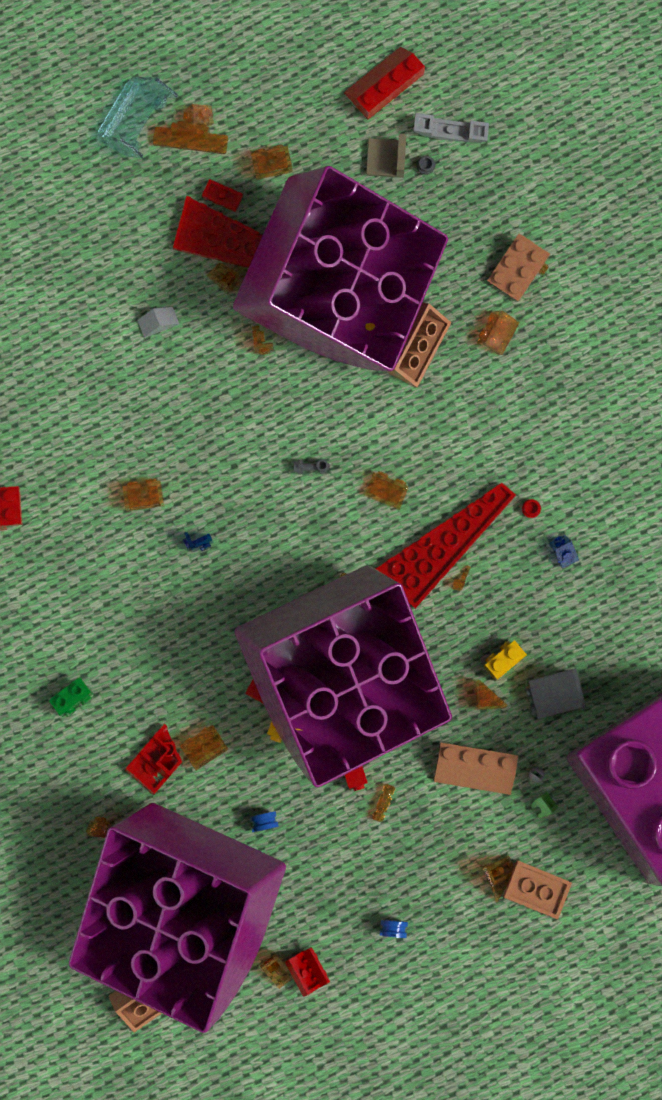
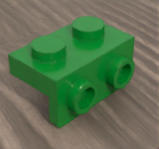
M77 678L53 696L49 702L59 716L64 717L66 715V717H69L77 711L75 708L78 705H85L91 701V696L94 693L81 678Z

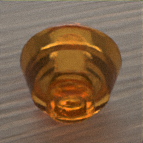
M95 817L94 820H90L85 832L88 836L105 838L111 825L110 822L106 821L105 817Z

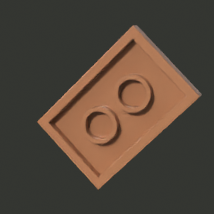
M519 233L487 281L519 302L550 256V253Z
M517 860L503 897L558 919L572 882Z

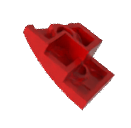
M166 724L157 731L125 768V771L152 795L160 789L182 763ZM157 773H159L160 775H162V776L164 777V778L161 780V782H160V780L158 779V783H157V781H156V780L154 779V777H153V776H155V777L158 778Z

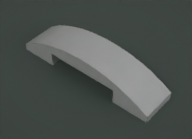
M415 113L413 132L440 140L479 143L487 142L489 123L470 121V123L436 119L434 115Z

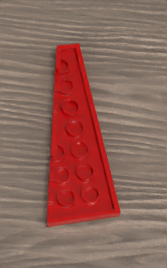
M186 196L173 250L249 268L263 235L237 220H233L223 215V213L209 208L206 204Z
M500 483L375 569L403 586L409 604L416 609L515 498L516 494L506 485Z

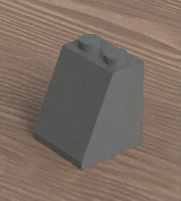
M576 668L530 680L527 682V686H525L527 698L531 697L532 701L530 711L532 717L536 716V720L586 707Z

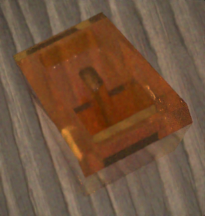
M220 262L206 275L227 295L240 283L239 274Z
M479 679L476 681L477 711L505 709L508 706Z
M277 952L260 965L261 969L279 989L293 979L288 967Z

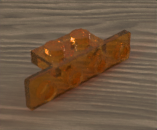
M177 121V123L172 122L171 128L155 127L153 145L226 154L228 136L212 134L209 127L202 123L192 125L185 121Z

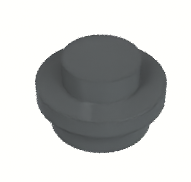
M423 156L418 160L417 169L421 174L428 175L435 170L436 164L433 158Z

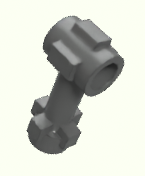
M320 459L317 463H303V460L294 461V473L303 474V471L318 470L320 474H325L330 470V464L325 459Z

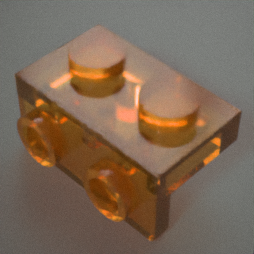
M213 725L205 727L200 733L192 738H188L180 745L196 771L229 750Z

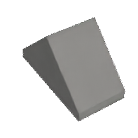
M173 307L154 308L138 320L144 338L179 325Z

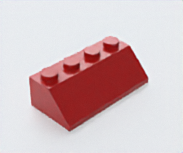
M399 47L348 88L344 94L369 120L422 77L425 72V66L414 53Z

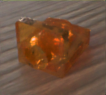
M252 326L255 353L259 352L260 355L269 354L270 351L274 350L273 343L262 344V342H265L264 331H260L259 326Z

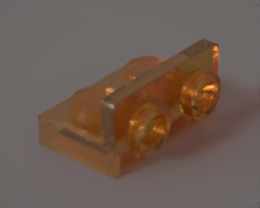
M494 311L489 315L486 327L480 332L477 344L485 345L496 354L503 355L520 322L504 311Z
M380 471L378 473L373 472L364 496L400 510L409 486L401 479L396 478L392 480L388 478L389 475Z

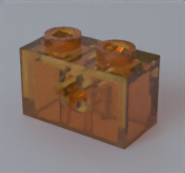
M277 145L269 150L258 149L251 153L256 180L293 172L288 146Z
M148 479L146 483L138 484L137 481L128 482L127 486H122L126 511L165 506L162 483L157 481V479ZM143 490L148 493L145 495V498L140 496Z

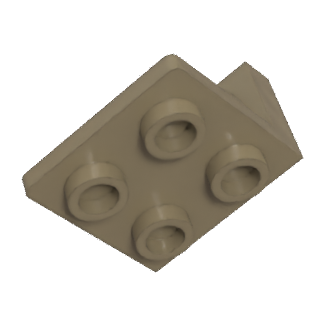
M399 134V140L369 139L366 174L369 176L404 178L407 134Z

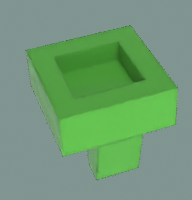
M548 792L542 794L531 804L532 808L539 806L542 810L538 814L539 818L547 817L558 808Z

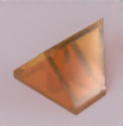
M509 855L481 868L496 902L499 901L507 887L514 868Z

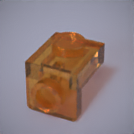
M191 104L185 109L183 120L185 121L186 128H191L193 125L211 126L214 124L212 106Z

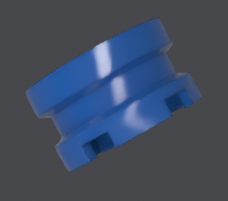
M276 811L249 817L250 822L253 823L252 833L279 827L278 822L275 820L277 816Z
M381 919L382 930H380V936L407 938V932H405V928L408 927L407 921Z

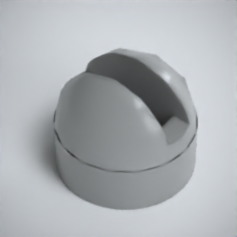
M540 767L530 769L529 778L532 782L538 783L544 779L543 769ZM536 771L541 775V778H538L532 772Z

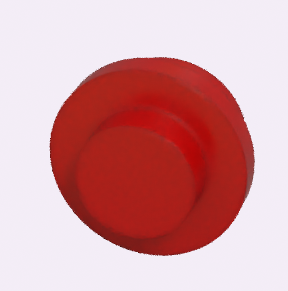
M526 500L522 505V512L528 518H535L541 512V505L537 500Z

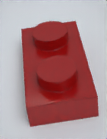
M209 179L202 193V198L234 212L237 211L244 197L243 193Z

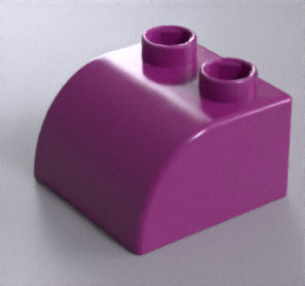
M325 166L292 175L284 185L233 303V309L291 342L326 358L368 370L393 371L447 245L448 236L332 166ZM366 323H373L375 328L368 331L365 327Z
M366 565L238 626L234 631L273 725L300 770L315 787H321L448 723L452 719L451 711L403 586L371 566Z
M660 693L567 754L568 763L647 883L656 886H662V693Z
M150 803L111 826L107 831L70 955L69 967L201 1033H206L228 1008L252 967L273 911L286 871V864L279 859L163 806Z

